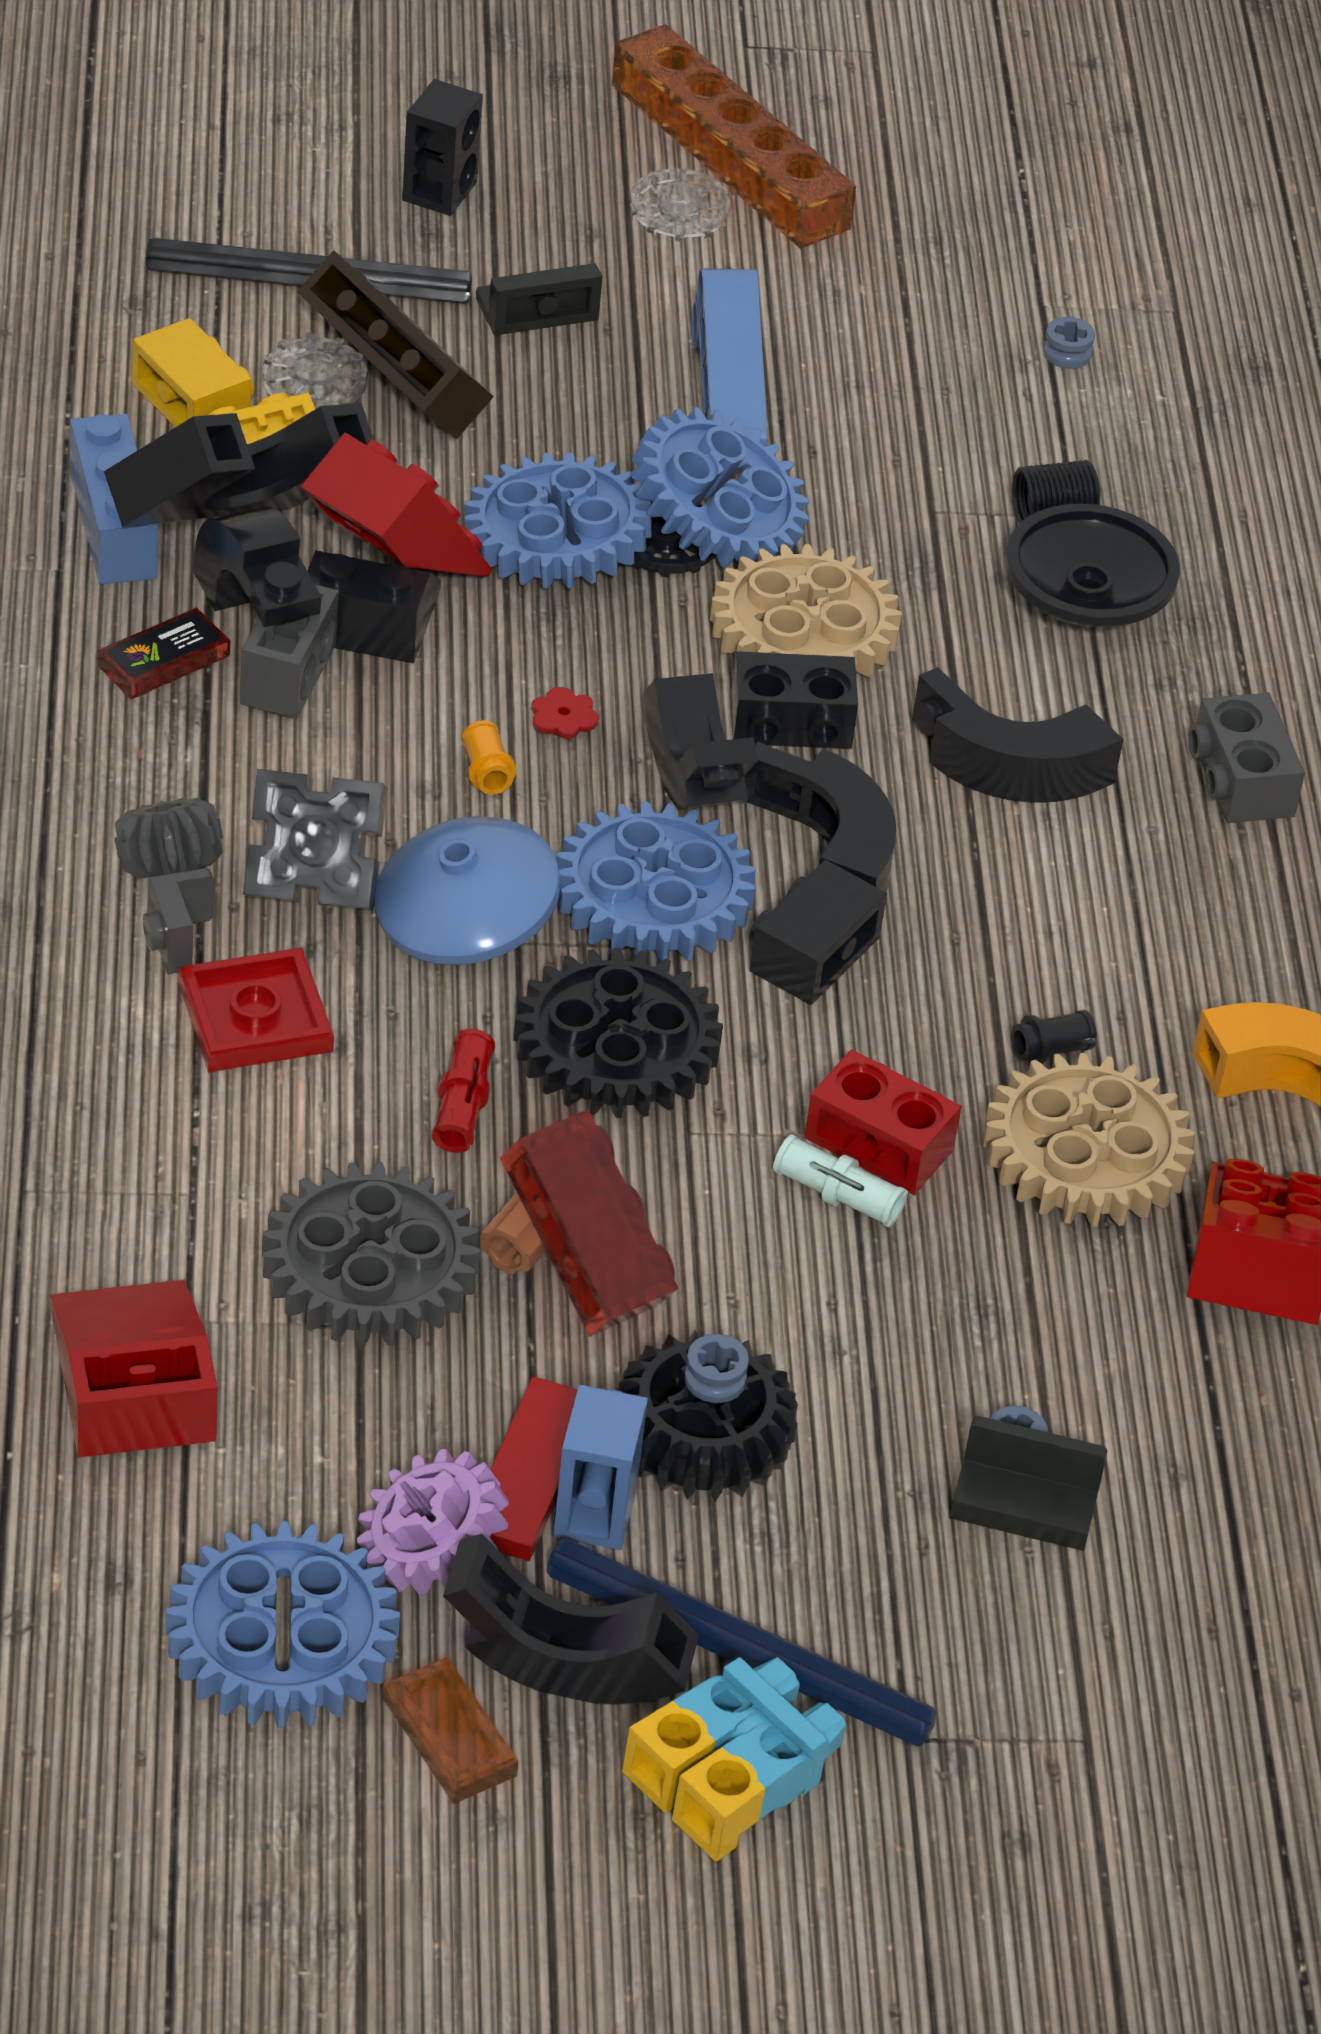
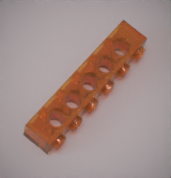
M667 24L615 42L612 86L797 247L802 249L851 229L857 186Z

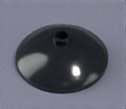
M1065 504L1046 508L1032 514L1015 528L1008 541L1006 551V569L1014 587L1026 600L1049 616L1084 627L1111 628L1125 626L1156 614L1174 596L1180 574L1177 553L1170 541L1157 528L1131 513L1095 504Z

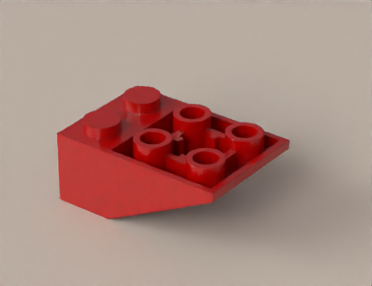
M344 433L301 485V488L324 517L403 566L486 577L493 571L479 552L483 545L482 542L470 530L457 523L461 517L459 511L447 500L434 493L439 487L437 482L415 464H410L407 469L398 465L396 457L387 448L373 439H370L365 445L349 434Z
M1228 1159L1226 1164L1212 1161L1192 1261L1187 1297L1318 1325L1321 1313V1177L1304 1172L1291 1173L1290 1177L1264 1172V1168L1261 1165L1244 1159Z
M185 1279L50 1295L52 1318L78 1458L216 1441L218 1386L207 1334Z

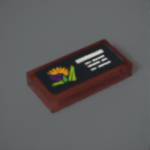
M196 607L97 650V666L130 699H133L229 657L231 640Z

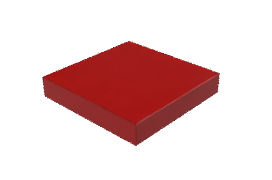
M302 947L178 967V984L208 1072L333 1052L334 1035Z

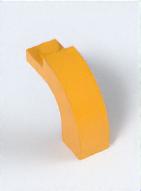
M1261 1002L1230 1004L1201 1011L1192 1055L1217 1098L1256 1090H1280L1302 1096L1321 1107V1014L1290 1005Z

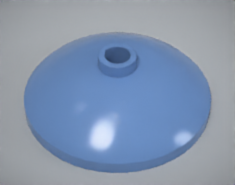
M484 816L463 817L439 823L420 832L403 844L391 856L377 880L374 899L375 909L381 928L387 938L406 954L436 964H471L501 956L534 936L547 922L556 907L560 895L561 878L552 849L532 829L503 818Z

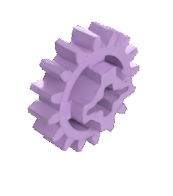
M440 1449L435 1456L434 1462L431 1464H427L421 1455L418 1454L413 1457L412 1471L403 1475L399 1470L393 1468L388 1472L393 1484L387 1491L372 1489L369 1495L377 1507L375 1510H368L359 1514L358 1520L367 1531L357 1537V1543L361 1548L364 1547L368 1550L367 1563L371 1568L379 1566L385 1568V1579L397 1592L401 1593L411 1584L419 1595H426L434 1580H439L446 1587L460 1540L482 1533L496 1547L490 1539L491 1533L507 1530L508 1522L500 1511L509 1506V1501L499 1488L501 1484L485 1462L478 1464L470 1452L464 1451L454 1460L447 1449Z

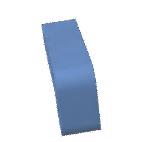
M700 268L692 309L693 349H700L703 414L709 420L713 412L718 410L723 417L724 423L731 425L736 418H740L743 432L748 435L756 429L762 431L760 443L766 447L767 416L757 270Z

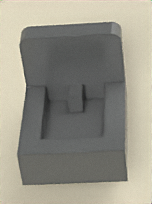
M209 868L149 877V913L143 914L144 935L148 949L150 951L159 950L167 974L178 973V967L192 965L193 924L207 922L213 918L214 879Z

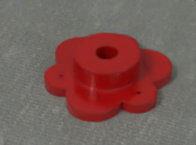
M552 688L547 692L546 698L538 697L532 701L531 709L535 713L533 726L539 732L552 733L570 739L576 737L579 731H591L598 726L599 716L593 710V700L586 695L575 696L574 692L568 688Z

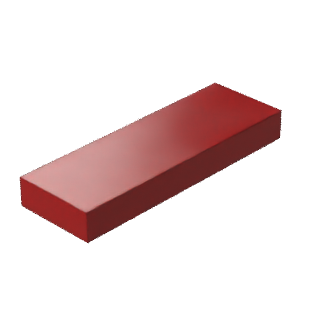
M532 1376L490 1469L500 1482L501 1486L499 1488L509 1501V1506L500 1511L508 1522L507 1530L491 1533L490 1539L502 1554L530 1562L557 1500L562 1447L578 1389Z

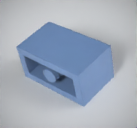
M579 1384L562 1447L553 1537L622 1550L638 1484L648 1398L626 1394L614 1389H600Z

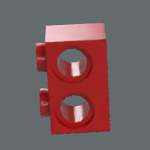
M851 1049L811 1093L804 1138L840 1157L845 1154L858 1160L859 1167L897 1187L905 1188L910 1194L915 1196L953 1152L962 1105Z

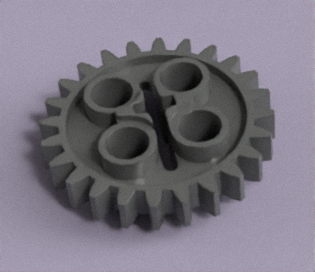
M353 1162L348 1165L347 1177L340 1179L333 1171L325 1168L322 1170V1185L317 1186L304 1178L299 1180V1197L283 1193L280 1198V1211L269 1212L268 1230L263 1231L262 1235L263 1278L271 1279L272 1298L286 1297V1315L293 1316L307 1311L306 1329L309 1331L318 1328L325 1322L331 1324V1340L337 1341L348 1329L356 1331L357 1341L361 1346L366 1345L371 1332H380L387 1345H393L395 1330L402 1328L415 1340L421 1338V1323L423 1320L437 1328H442L444 1326L445 1310L460 1313L463 1307V1295H472L474 1292L475 1275L479 1274L481 1249L478 1248V1228L469 1226V1208L454 1209L455 1192L452 1190L433 1195L435 1178L431 1176L423 1179L416 1185L411 1183L410 1168L408 1167L402 1168L393 1178L386 1176L382 1162L376 1163L371 1175H362L358 1166Z

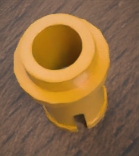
M486 720L470 724L462 734L465 750H467L471 763L468 768L469 779L475 788L485 794L497 795L503 793L513 783V779L516 776V764L512 756L504 750L497 725Z

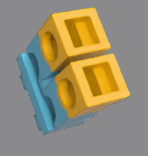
M739 1657L724 1667L722 1675L707 1679L630 1726L622 1773L665 1814L674 1809L672 1821L715 1862H718L737 1847L741 1833L772 1810L783 1808L791 1803L800 1793L804 1795L820 1784L824 1760L842 1745L846 1722L828 1703H818L803 1714L795 1709L791 1703L797 1700L800 1684L795 1672L778 1657L753 1669Z

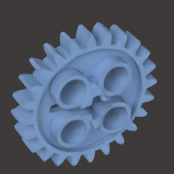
M694 407L688 417L680 409H676L670 418L664 415L660 416L655 425L649 427L637 445L639 448L632 457V461L637 464V467L632 472L631 478L642 483L636 492V496L653 502L646 514L649 517H663L666 522L661 532L669 534L676 531L680 534L679 547L681 549L689 547L692 543L698 546L700 560L705 561L711 553L717 554L722 568H727L734 558L739 564V558L742 556L757 562L758 550L761 548L773 556L780 555L782 544H786L792 550L803 535L804 531L802 529L809 520V516L803 511L810 503L808 498L798 494L805 484L804 481L788 476L794 463L792 461H778L775 455L780 447L777 444L766 447L760 443L762 431L759 429L754 430L749 435L743 432L740 418H736L731 425L724 423L720 411L715 410L709 420H707L698 407ZM740 470H744L737 480H729L731 476ZM704 497H712V499L708 503H706L702 507H698L701 501L704 499Z
M547 452L543 454L542 463L536 464L526 456L521 457V468L519 469L506 464L500 465L501 478L485 474L483 476L484 487H472V501H465V528L470 530L482 542L483 545L479 552L490 567L498 565L500 578H505L515 572L519 573L520 585H525L536 577L541 578L542 587L546 589L550 587L554 579H562L567 588H573L575 577L580 576L589 583L594 584L596 583V572L600 570L615 576L617 575V562L633 565L634 552H645L646 538H651L652 520L646 514L651 506V501L636 496V492L642 484H634V479L631 478V471L617 475V463L610 462L601 468L597 467L595 455L589 456L582 463L575 462L573 452H568L562 461H554L552 455Z
M643 801L641 812L632 814L624 804H618L616 818L613 819L599 810L595 812L594 826L580 821L577 823L576 837H564L562 852H557L556 855L561 878L559 911L562 914H572L571 928L573 930L590 927L588 938L590 944L598 943L605 938L611 940L610 954H612L614 948L622 950L625 946L634 948V957L641 951L647 953V950L656 951L659 960L663 961L669 959L670 951L678 950L685 959L692 960L695 945H699L704 950L713 953L716 950L717 937L731 942L734 940L735 926H746L748 910L753 909L756 885H754L756 867L749 866L750 851L748 849H736L738 840L736 833L719 836V820L716 819L704 825L697 823L698 810L693 809L684 817L676 816L674 804L669 803L663 813H654L650 803Z
M281 1521L277 1535L270 1537L266 1536L258 1523H254L251 1526L250 1540L242 1542L230 1531L225 1532L224 1551L222 1553L207 1545L200 1547V1566L189 1563L183 1564L181 1584L171 1585L170 1608H166V1634L169 1635L168 1655L171 1659H179L180 1680L186 1681L197 1678L196 1698L200 1701L220 1693V1714L224 1716L233 1711L239 1704L246 1706L247 1721L251 1725H254L259 1720L263 1711H269L274 1713V1719L278 1728H284L288 1721L289 1712L299 1711L303 1720L311 1726L315 1725L316 1707L324 1705L332 1714L340 1717L343 1715L344 1695L362 1703L366 1701L368 1681L382 1684L385 1680L386 1662H394L400 1626V1612L395 1611L396 1589L385 1587L386 1570L383 1566L367 1569V1549L363 1547L346 1555L343 1553V1534L338 1533L324 1544L317 1541L318 1529L317 1525L311 1524L305 1530L302 1537L292 1536L288 1521ZM287 1576L290 1579L289 1669L282 1672L275 1667L277 1578Z

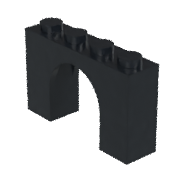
M362 403L320 406L280 431L250 444L246 443L237 413L193 416L104 471L122 527L222 517L265 506L273 507L278 511L290 510L309 499L301 485L344 433L349 434L365 445L370 439L374 440Z

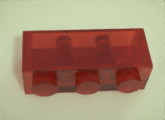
M587 1109L520 1138L500 1157V1160L590 1337L657 1307L679 1288L674 1280L675 1269L670 1255L664 1247L656 1244L644 1220L645 1210L639 1194L632 1186L626 1185L614 1161L615 1151L608 1133L601 1126L595 1124Z

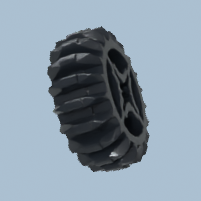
M694 1330L686 1343H681L668 1334L661 1349L646 1345L642 1355L639 1356V1361L628 1362L627 1369L623 1372L622 1380L619 1381V1387L615 1389L626 1394L648 1398L638 1477L657 1474L660 1491L675 1484L683 1487L687 1500L696 1490H707L715 1502L723 1493L724 1488H729L743 1497L746 1489L749 1488L750 1482L765 1486L768 1478L772 1475V1470L782 1469L783 1463L788 1458L791 1443H794L798 1423L795 1420L798 1404L795 1400L796 1393L789 1390L790 1383L788 1382L787 1372L774 1370L771 1354L753 1357V1351L751 1350L749 1340L742 1343L747 1349L749 1356L744 1391L737 1398L729 1402L712 1403L694 1396L687 1388L684 1378L689 1347L696 1339L700 1338L696 1330ZM753 1424L751 1427L742 1432L744 1426Z

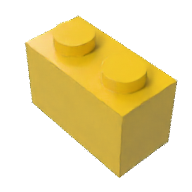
M191 318L132 339V384L174 427H177L193 416H205L221 407L235 406L237 410L251 407L254 385L248 371L244 367L238 366L220 348L217 340L210 335L208 336Z

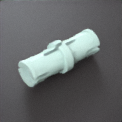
M793 1134L789 1135L782 1143L773 1165V1171L776 1173L784 1174L822 1193V1201L834 1207H837L841 1202L880 1221L887 1227H891L898 1219L908 1194L905 1188L892 1185L858 1168V1160L845 1154L837 1158L801 1141ZM850 1186H854V1187H856V1188H858V1189H860V1190H863V1191H859V1190H857V1189H855V1188H852V1187H850Z

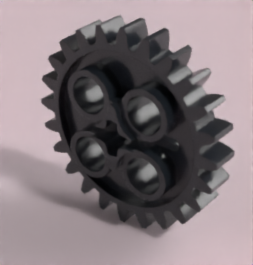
M614 948L611 960H602L594 949L588 950L587 963L580 964L576 959L567 955L564 956L563 972L553 967L545 966L543 968L542 982L529 980L527 996L519 997L514 1026V1041L518 1042L517 1059L528 1061V1078L544 1076L543 1092L546 1095L564 1089L566 1091L565 1106L570 1107L583 1098L589 1100V1114L595 1115L603 1104L612 1105L616 1118L623 1117L626 1105H634L643 1117L649 1116L650 1102L656 1101L665 1109L672 1110L675 1093L691 1100L694 1098L696 1083L704 1085L709 1083L711 1068L718 1066L723 1023L717 1022L719 1006L718 1004L707 1003L709 989L706 986L690 989L692 979L690 971L671 976L669 974L671 961L668 959L652 967L647 965L646 952L641 951L633 962L625 961L620 948Z

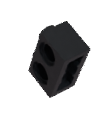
M433 79L410 107L406 117L402 201L451 216L476 185L483 94Z
M736 651L731 689L733 739L754 737L755 745L757 742L768 746L852 749L858 710L855 657Z

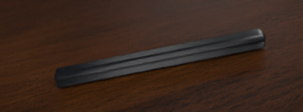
M162 238L149 239L146 248V266L151 271L302 286L328 257ZM344 258L387 296L462 304L468 303L471 297L472 274L469 271Z

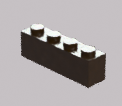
M333 250L297 291L413 403L456 439L494 397L369 279L336 251Z

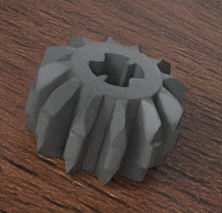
M180 798L174 801H161L152 805H142L139 809L128 810L115 822L117 837L114 839L117 855L122 859L124 872L138 878L154 877L210 866L223 853L220 841L223 838L220 819H216L214 805L199 798L189 800Z

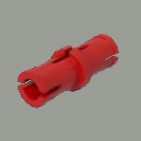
M478 1029L462 1030L459 1032L458 1037H455L449 1070L442 1075L437 1090L441 1106L436 1127H434L432 1132V1138L438 1147L448 1152H465L469 1150L470 1145H473L479 1110L484 1108L489 1100L491 1089L490 1083L487 1081V1075L496 1046L491 1035Z

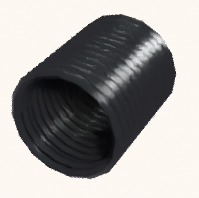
M1086 459L1083 461L1018 467L1013 476L1012 499L1019 523L1036 512L1065 504L1100 505L1099 479L1093 464Z

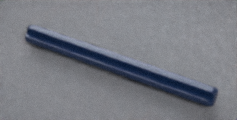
M569 1539L560 1540L549 1557L547 1573L551 1578L610 1605H616L658 1592L699 1634L698 1646L731 1661L740 1657L752 1669L778 1657L795 1672L800 1684L798 1692L823 1704L828 1703L832 1708L914 1746H922L934 1728L937 1711L932 1706Z

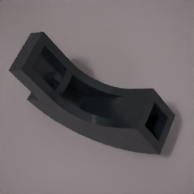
M265 506L210 519L202 524L195 544L193 572L214 611L251 603L264 627L320 614L322 597L299 557L300 537L280 511L273 507Z
M938 667L919 675L912 720L916 722L924 734L929 735L933 739L929 762L940 772L959 784L1001 799L1045 803L1083 797L1115 783L1123 738L1087 704L1044 721H1014L994 715L980 707Z
M713 673L654 679L643 693V700L655 762L670 800L680 809L746 802L748 796L744 776L757 762L754 737L726 740L719 714Z
M757 742L755 745L757 762L745 774L748 796L746 802L812 828L828 844L820 856L819 865L824 860H827L887 893L896 840V820L888 798L877 783L849 760L822 748L814 762Z
M482 1533L459 1541L443 1597L471 1624L464 1647L493 1670L536 1691L593 1704L641 1703L685 1691L699 1634L658 1592L608 1606H589L568 1602L554 1597L533 1585Z

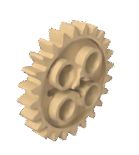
M782 544L779 556H773L761 548L758 550L757 562L742 556L739 558L738 570L727 567L724 570L723 581H716L710 613V621L714 622L712 635L713 638L722 639V653L739 651L855 657L856 671L871 677L873 676L874 665L885 666L888 663L889 651L896 650L902 611L897 610L899 597L898 595L888 594L890 585L888 580L874 581L875 568L873 566L860 570L855 569L856 557L853 555L840 562L834 560L835 553L833 548H828L822 556L814 555L810 544L804 545L801 554H793L786 544Z
M1080 1053L1077 1065H1069L1060 1054H1054L1052 1069H1047L1040 1062L1033 1060L1030 1062L1028 1076L1014 1070L1010 1074L1008 1086H997L994 1102H989L983 1147L990 1149L988 1166L1001 1168L1000 1185L1005 1186L1019 1183L1016 1198L1019 1202L1029 1200L1035 1196L1041 1199L1039 1214L1045 1215L1056 1206L1063 1209L1064 1222L1068 1224L1074 1220L1079 1212L1086 1213L1092 1227H1098L1101 1214H1109L1119 1226H1122L1125 1223L1127 1210L1130 1209L1140 1218L1147 1219L1151 1203L1166 1208L1169 1204L1171 1192L1180 1193L1182 1191L1185 1175H1189L1194 1154L1192 1147L1195 1131L1187 1129L1190 1114L1188 1111L1175 1110L1178 1098L1176 1093L1157 1095L1160 1082L1158 1077L1149 1078L1143 1082L1136 1079L1138 1066L1135 1064L1127 1067L1121 1073L1114 1070L1113 1057L1107 1056L1100 1067L1091 1065L1086 1053Z

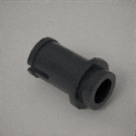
M1079 1010L1075 1013L1041 1020L1036 1015L1024 1016L1021 1023L1015 1024L1011 1030V1044L1014 1054L1020 1061H1028L1029 1063L1036 1060L1043 1064L1048 1056H1053L1054 1054L1092 1050L1096 1044L1092 1038H1097L1094 1020L1086 1010Z

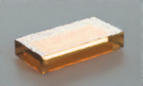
M448 1657L384 1684L383 1700L453 1804L517 1777L519 1761Z

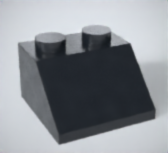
M315 550L307 570L314 584L339 590L335 648L414 664L441 590V580L431 572Z

